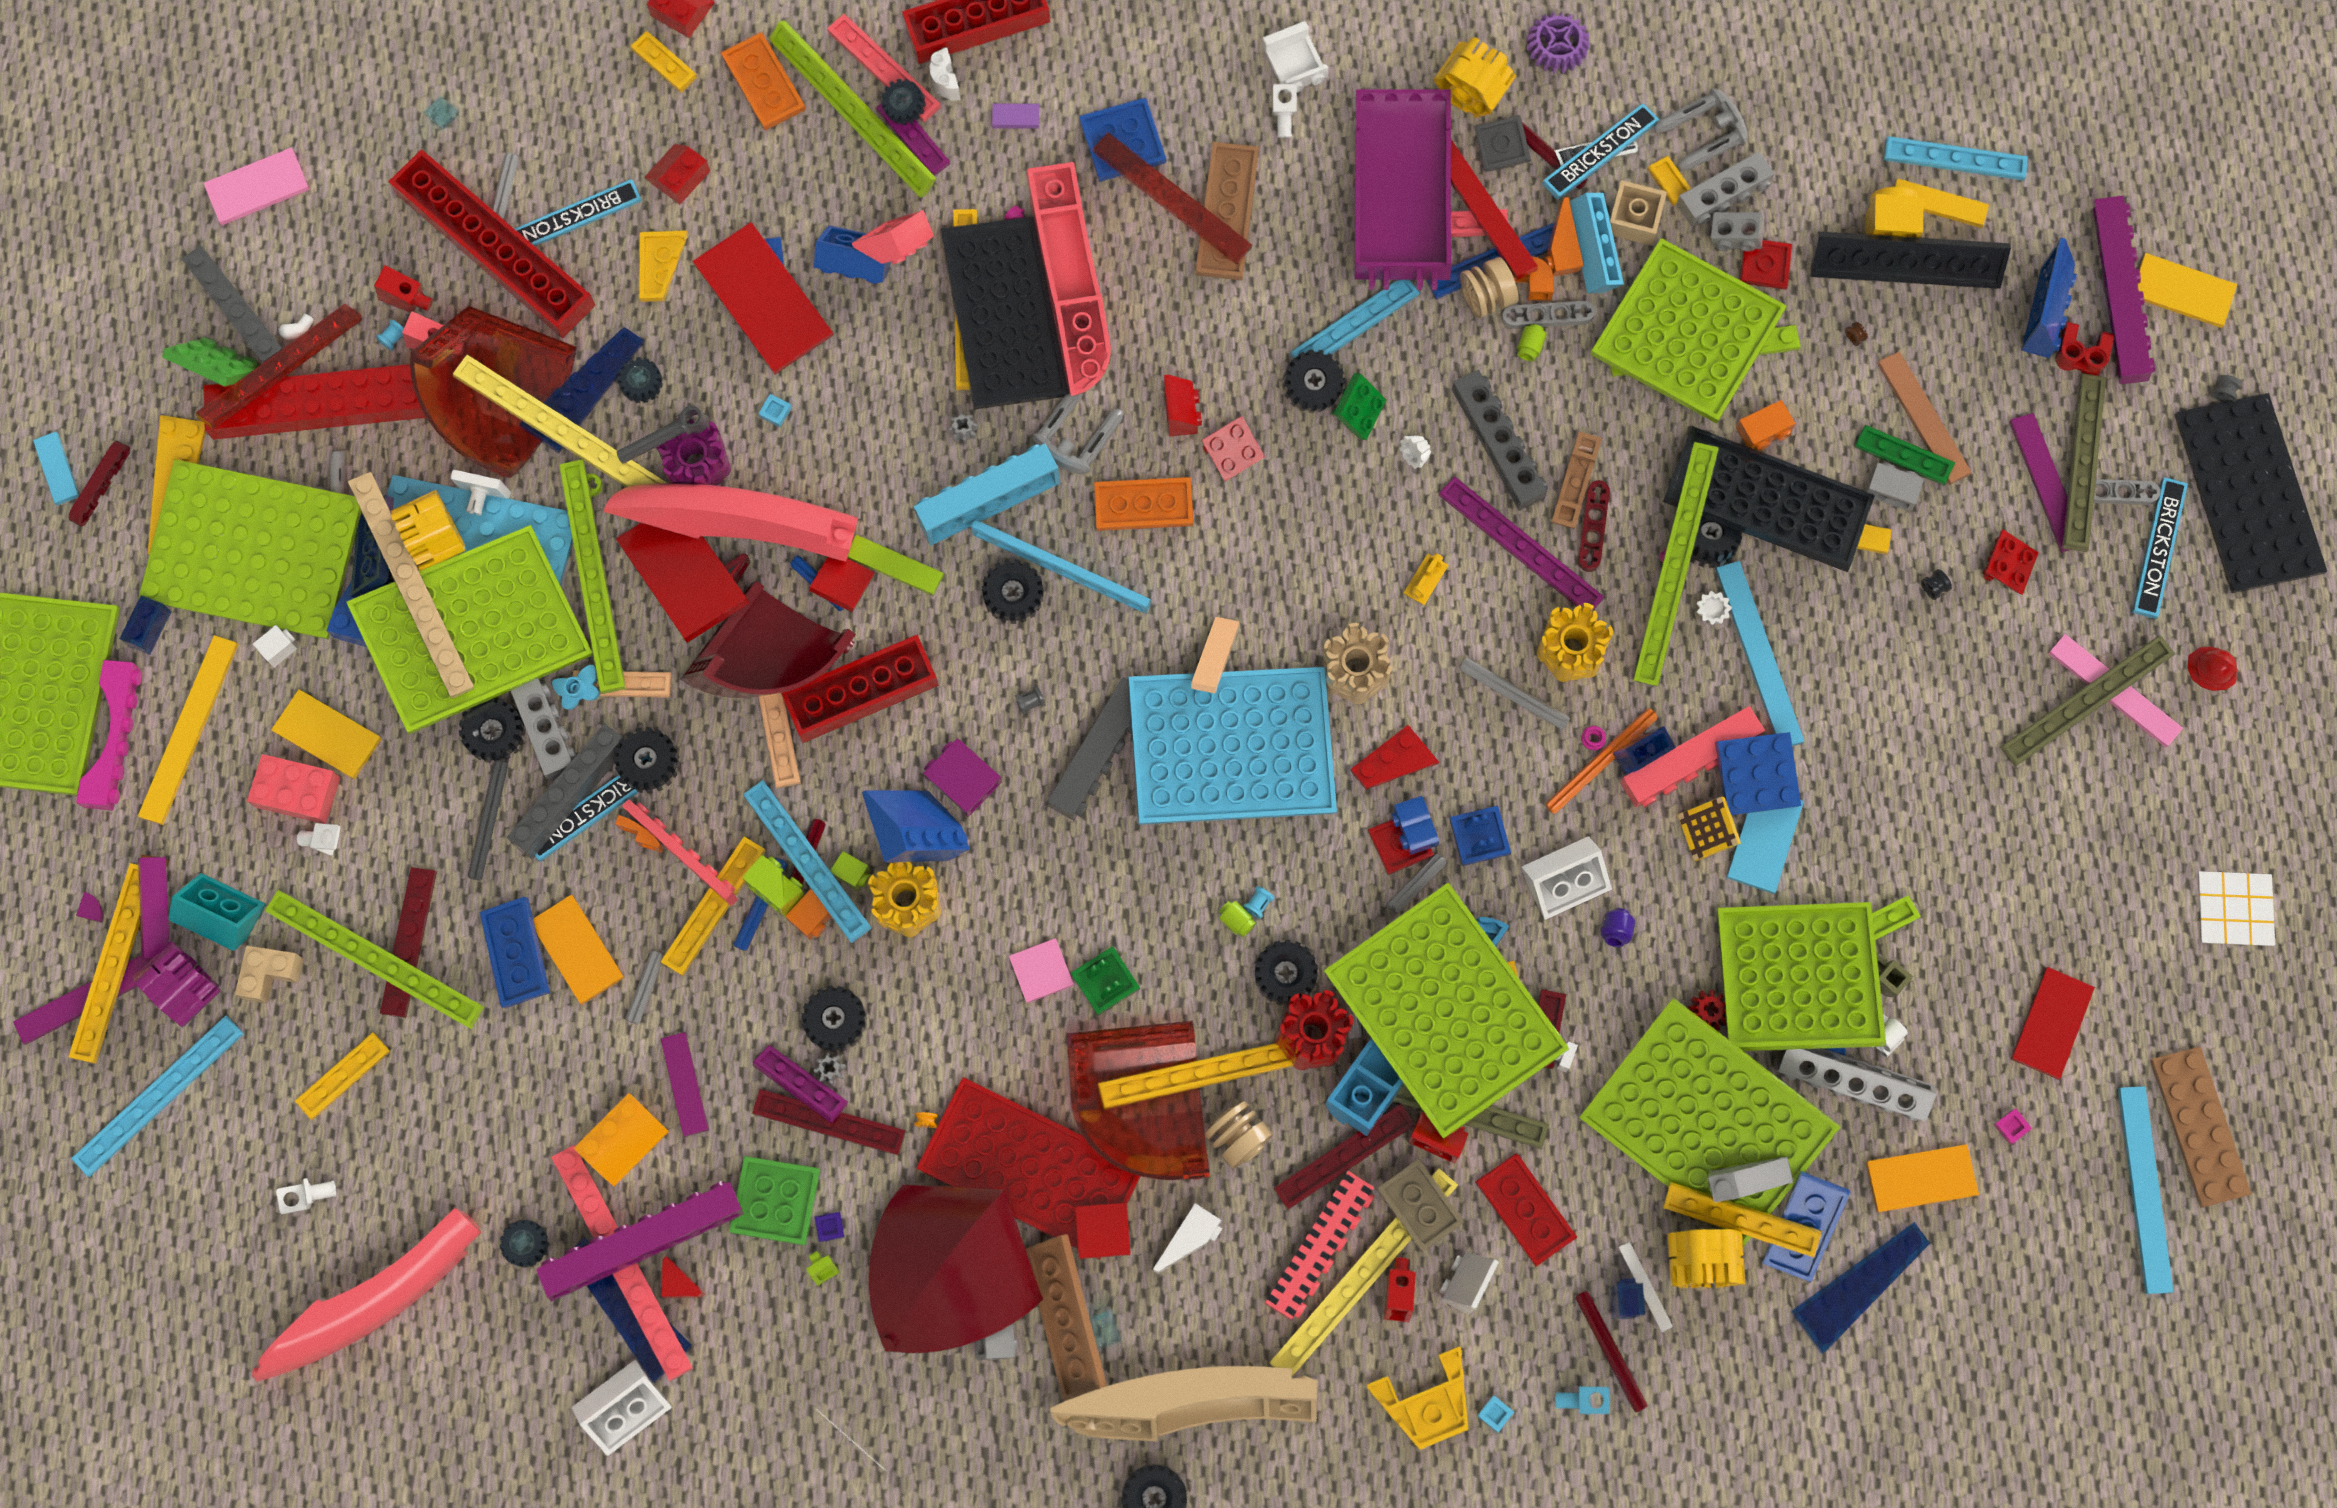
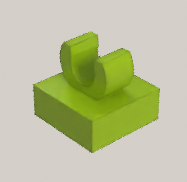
M818 1251L808 1256L812 1265L807 1267L806 1270L817 1286L840 1273L829 1255L822 1258Z

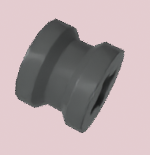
M2230 375L2218 376L2216 379L2217 387L2213 389L2212 397L2221 402H2235L2237 399L2236 391L2240 389L2241 381Z

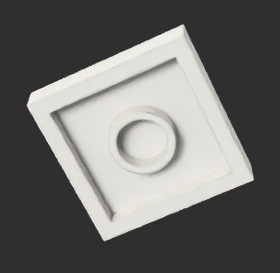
M457 470L452 471L450 479L460 489L472 491L466 512L470 514L482 515L484 501L488 495L505 499L510 497L511 491L499 479Z

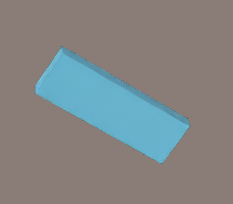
M53 432L33 440L54 503L60 505L78 498L79 492L59 434Z

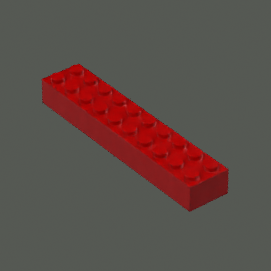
M422 149L388 181L398 197L562 339L596 306L590 293Z
M444 361L250 380L229 386L221 384L203 385L205 431L213 440L452 415L450 370Z

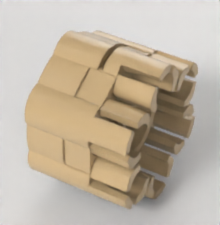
M1351 623L1348 625V629L1345 628L1341 637H1332L1331 642L1329 639L1325 642L1322 664L1325 667L1326 688L1329 693L1350 700L1354 704H1363L1368 698L1386 688L1389 683L1392 671L1390 660L1387 657L1389 640L1383 633L1381 638H1378V633L1374 632L1368 635L1367 630L1363 626L1358 629L1359 623ZM1351 660H1360L1365 664L1366 669L1362 672H1353L1347 668L1346 664Z

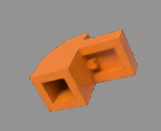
M1532 257L1538 265V270L1519 280H1516L1513 276L1515 283H1527L1528 300L1551 301L1554 293L1553 272L1545 261Z

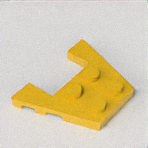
M1460 1346L1438 1355L1448 1382L1412 1397L1398 1401L1388 1376L1366 1385L1369 1392L1419 1450L1468 1430L1462 1350Z

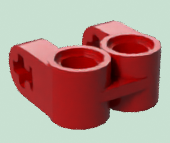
M2066 321L2061 334V345L2056 353L2058 367L2064 371L2076 369L2084 374L2098 376L2109 361L2114 334L2101 331L2096 346L2086 348L2080 341L2076 340L2079 324ZM2067 353L2071 354L2074 358L2069 357Z

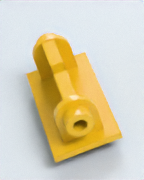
M1427 553L1403 594L1425 605L1449 566L1442 562L1443 557L1437 553L1434 556Z

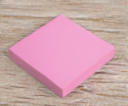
M1056 938L1009 956L1026 1003L1074 986Z

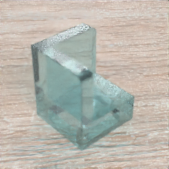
M1112 1310L1089 1317L1097 1349L1121 1342L1122 1339Z

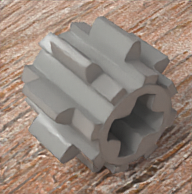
M960 412V416L957 418L951 417L952 426L948 427L949 433L954 435L953 439L955 442L963 440L964 444H967L969 438L976 439L974 432L979 429L978 423H973V415L963 416V413Z
M826 1053L825 1059L817 1058L820 1065L814 1069V1072L821 1074L820 1082L823 1083L828 1079L831 1085H834V1079H844L840 1073L847 1067L845 1064H840L841 1057L839 1055L831 1058L830 1054ZM834 1064L835 1072L827 1073L825 1066H832Z

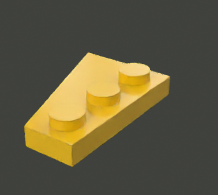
M687 231L640 232L639 299L641 302L665 301L688 237Z

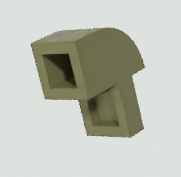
M1877 953L1881 994L1887 997L1898 996L1913 976L1895 960L1887 962Z

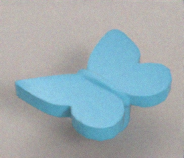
M588 665L583 668L577 677H569L568 679L558 678L552 681L555 692L562 697L563 708L567 710L575 708L581 699L593 701L600 695V690L594 686L597 682V671L594 665Z

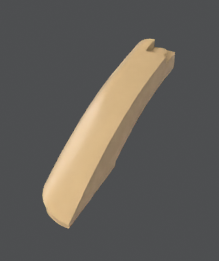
M1222 1366L1185 1369L1131 1379L1085 1393L1051 1407V1416L1062 1427L1068 1424L1070 1428L1074 1429L1075 1433L1086 1436L1158 1442L1159 1436L1215 1422L1246 1419L1316 1422L1318 1380L1306 1376L1292 1378V1368Z

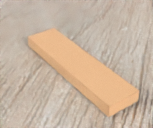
M1215 617L1194 674L1191 689L1216 693L1239 628V621Z
M573 670L572 677H577L580 670ZM623 671L626 689L606 694L600 692L599 695L670 698L672 673ZM597 677V682L594 684V686H596L600 690Z
M781 693L759 697L776 789L800 784L784 699Z

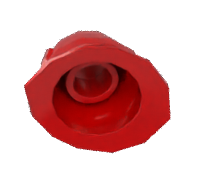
M2211 646L2200 647L2188 655V672L2192 680L2202 688L2211 691L2227 690L2236 683L2237 663L2235 657L2230 652Z

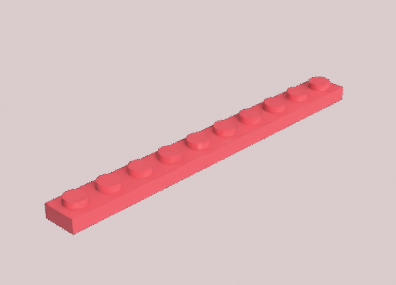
M575 1145L551 1158L593 1238L612 1235L618 1226L583 1160L574 1149ZM636 1263L614 1273L613 1276L669 1382L692 1370V1365L638 1264Z

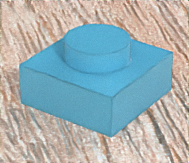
M770 394L758 415L760 418L781 427L792 406Z
M1493 1395L1477 1417L1495 1432L1499 1433L1514 1411Z

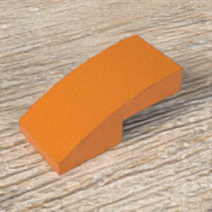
M618 815L615 822L618 829L636 834L635 842L639 846L660 853L663 852L664 848L648 830L638 823Z

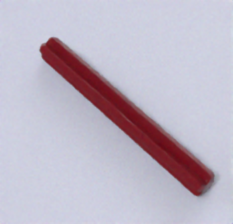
M1584 1291L1576 1295L1575 1299L1634 1412L1647 1408V1403L1589 1292Z

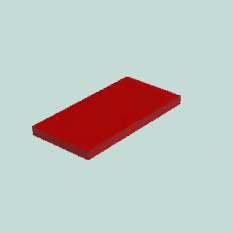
M752 222L693 260L694 266L774 375L834 335Z
M640 523L616 538L618 544L686 643L749 604L746 596L703 536L697 539Z

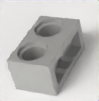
M1714 212L1711 232L1713 247L1721 251H1728L1730 249H1742L1744 251L1762 249L1764 231L1762 212ZM1726 230H1729V231H1730V232H1729L1728 234H1726V235H1721V233H1722L1723 231H1726ZM1747 231H1754L1751 235H1744Z

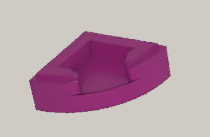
M84 892L76 916L102 923L104 913L99 901L91 894Z

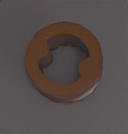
M1857 321L1852 324V327L1848 326L1845 328L1846 336L1855 346L1860 345L1861 341L1868 339L1867 331H1863L1864 327Z

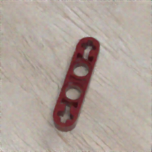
M119 441L111 444L69 512V521L81 527L86 525L99 504L100 496H104L112 482L110 480L113 475H117L129 456L130 447Z
M1596 480L1589 485L1586 496L1578 565L1586 572L1595 571L1599 567L1602 557L1610 488L1607 483L1601 480ZM1597 487H1600L1601 492L1604 493L1601 494L1599 503H1594L1596 499V493L1592 491H1595ZM1591 510H1599L1602 518L1598 521L1592 520L1589 517ZM1589 532L1596 533L1599 541L1597 543H1589L1586 540V534ZM1589 549H1594L1592 560L1596 562L1589 566L1587 561L1583 559L1587 558Z

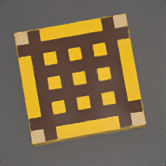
M1719 797L1678 814L1694 861L1702 860L1741 844L1725 797Z

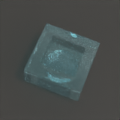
M441 96L424 112L442 130L459 115L458 111Z

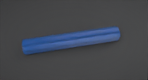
M775 858V860H777L782 865L781 868L785 871L787 867V862H785L782 859ZM756 896L734 942V946L742 951L748 949L768 907V904L758 896Z

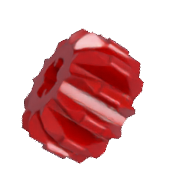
M1702 990L1698 993L1699 998L1695 996L1691 998L1690 1001L1693 1005L1687 1008L1716 1031H1719L1720 1025H1727L1724 1018L1726 1017V1011L1724 1010L1725 1002L1722 1003L1720 1001L1724 995L1720 993L1715 998L1714 990H1710L1708 995ZM1708 1006H1711V1011L1715 1012L1711 1016H1708V1012L1704 1011Z

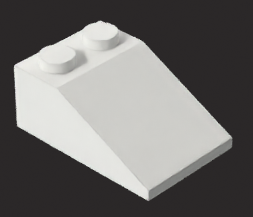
M1465 1252L1463 1257L1458 1255L1451 1267L1455 1271L1452 1279L1446 1278L1441 1287L1440 1293L1444 1294L1441 1300L1469 1315L1477 1308L1499 1261Z

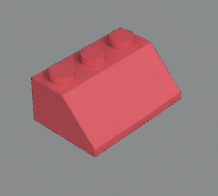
M924 210L882 223L854 241L852 245L855 249L881 264L890 261L892 264H897L904 261L905 257L916 253L917 249L927 246L926 241L934 237Z

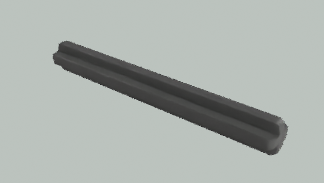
M496 760L493 764L468 871V877L472 880H481L483 877L508 769V764L504 761Z

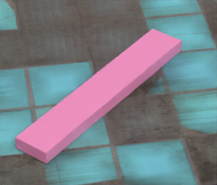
M2066 634L2048 653L2087 685L2110 670ZM2131 686L2108 701L2165 748L2170 745L2183 729V727Z

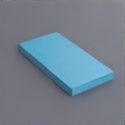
M1801 800V806L1747 813L1739 836L1741 844L1736 845L1726 878L1775 894L1804 801Z

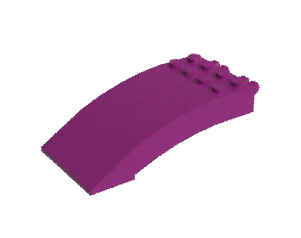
M1356 89L1355 280H1368V290H1374L1375 280H1382L1383 290H1389V280H1416V290H1422L1423 280H1430L1431 290H1437V280H1450L1452 264L1451 89Z

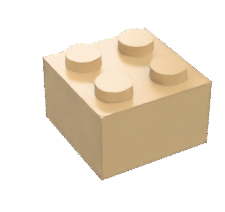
M1621 180L1610 217L1613 236L1652 246L1667 192Z

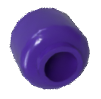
M1617 908L1608 911L1603 917L1600 935L1606 944L1612 947H1622L1632 940L1636 921L1625 909Z

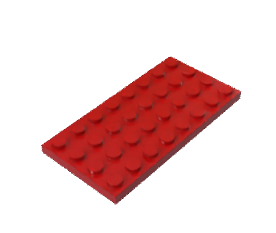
M963 1077L916 1169L951 1187L1003 1189L1006 1192L1015 1219L1054 1238L1068 1235L1070 1245L1078 1249L1075 1207L1115 1203L1128 1204L1145 1170V1166Z

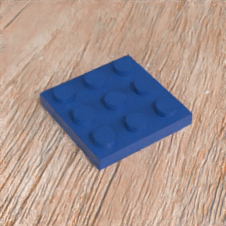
M1146 97L1079 116L1099 182L1167 163Z
M1790 732L1715 742L1723 797L1726 799L1731 815L1801 806Z

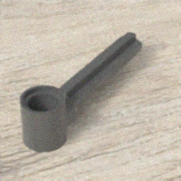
M687 406L678 415V420L619 449L617 457L621 463H626L685 432L688 435L691 433H701L708 425L706 415L696 406ZM698 415V420L690 424L691 417Z

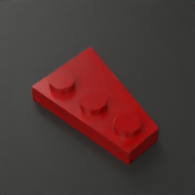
M1407 725L1351 768L1350 771L1367 790L1407 774L1438 765L1439 761L1411 727Z

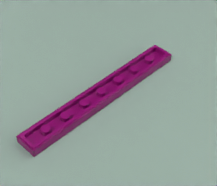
M1455 476L1439 493L1438 496L1576 607L1579 605L1582 607L1583 603H1589L1594 606L1592 610L1594 611L1604 599L1601 593Z

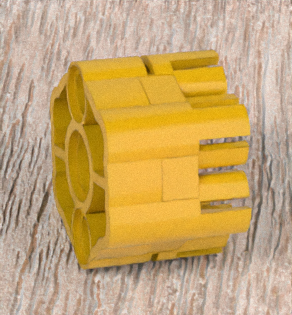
M1472 37L1468 42H1458L1433 80L1438 89H1451L1452 105L1466 113H1472L1474 118H1479L1480 116L1490 115L1515 80L1516 74L1512 73L1513 70L1507 66V57L1501 51L1492 64L1490 62L1498 52L1496 49L1491 48L1482 60L1489 48L1484 42L1472 54L1480 39Z
M437 490L391 510V518L395 521V526L400 533L401 539L405 540L403 543L415 564L418 565L419 571L466 551V546Z
M1583 603L1582 607L1581 605L1575 607L1574 611L1563 607L1562 611L1559 612L1560 608H1555L1550 614L1545 632L1538 646V659L1561 682L1594 677L1601 667L1605 651L1613 636L1611 625L1606 629V622L1602 620L1597 621L1598 615L1596 611H1592L1594 606L1589 603ZM1576 639L1581 643L1583 650H1570L1564 641Z
M890 862L886 872H877V877L873 874L870 876L868 885L873 895V909L871 911L881 927L901 933L905 937H914L930 925L931 922L936 921L940 917L941 907L939 904L938 883L931 868L927 867L925 870L924 866L915 867L910 862H895L894 864ZM910 891L916 895L912 905L907 907L896 905V899L900 893Z
M1732 1229L1688 1230L1667 1234L1669 1258H1672L1669 1260L1670 1286L1688 1288L1691 1285V1288H1701L1702 1283L1703 1288H1711L1713 1277L1716 1288L1746 1285L1744 1258H1741V1256H1744L1742 1232Z

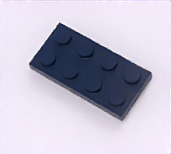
M384 495L383 498L391 513V510L394 509V498ZM362 512L355 538L350 597L353 598L373 591L384 584L389 578L388 566Z

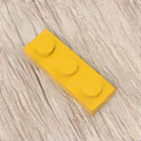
M648 31L642 34L630 46L635 54L680 93L697 79V75Z

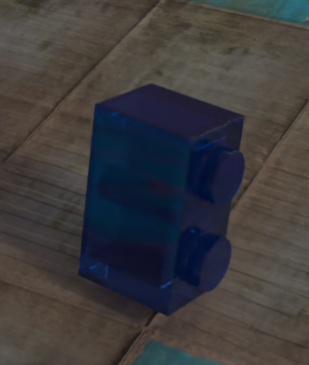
M141 595L119 639L128 647L151 655L172 611L163 603Z
M1665 726L1646 732L1614 751L1613 755L1623 773L1628 774L1640 770L1676 747Z
M1633 1278L1620 1279V1281L1616 1282V1285L1610 1288L1612 1319H1636L1645 1315L1643 1283H1636V1279Z

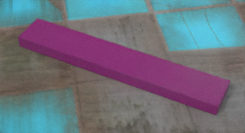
M2031 413L2011 419L2009 422L2060 552L2070 551L2069 549L2062 548L2067 495L2035 415Z
M141 955L128 962L117 997L137 987L133 976L152 958L142 959ZM92 981L13 1021L22 1043L27 1045L81 1017Z

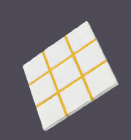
M2199 871L2201 943L2275 946L2272 874Z

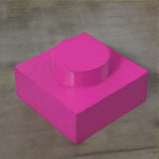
M2016 1108L1993 1124L2010 1145L2032 1129Z

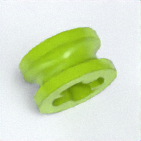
M587 474L588 481L591 483V480H595L597 486L595 489L591 488V497L599 495L603 488L600 478L596 474Z

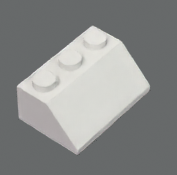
M1589 836L1522 866L1526 884L1544 920L1612 890L1602 852Z
M635 1359L571 1408L580 1426L604 1453L609 1456L672 1407L650 1375Z

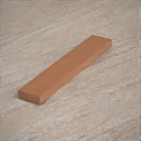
M1900 351L1880 360L1877 365L1928 451L1956 462L1947 483L1950 485L1969 476L1972 473Z

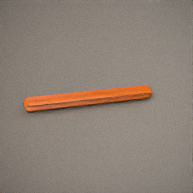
M1650 708L1646 709L1546 802V808L1551 813L1556 814L1657 720V714Z

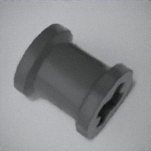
M1037 685L1029 692L1015 695L1023 715L1028 710L1037 706H1046Z

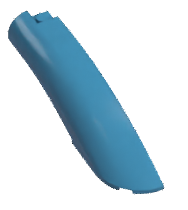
M1478 917L1476 919L1492 943L1497 947L1508 930L1509 925L1493 918ZM1372 1038L1326 1101L1327 1109L1334 1118L1343 1125L1348 1123L1366 1136L1377 1121L1380 1120L1404 1085Z

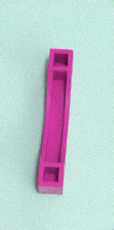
M103 660L99 684L109 704L110 731L100 758L80 780L76 803L83 808L113 811L114 804L119 802L120 792L117 788L119 780H122L124 776L123 756L128 754L127 735L133 729L131 714L132 709L136 708L138 702L137 695L135 694L136 687L142 681L140 668L132 662Z

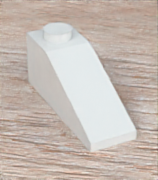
M1195 1203L1153 1271L1159 1274L1207 1245L1210 1239L1215 1242L1223 1229L1219 1226L1221 1220Z

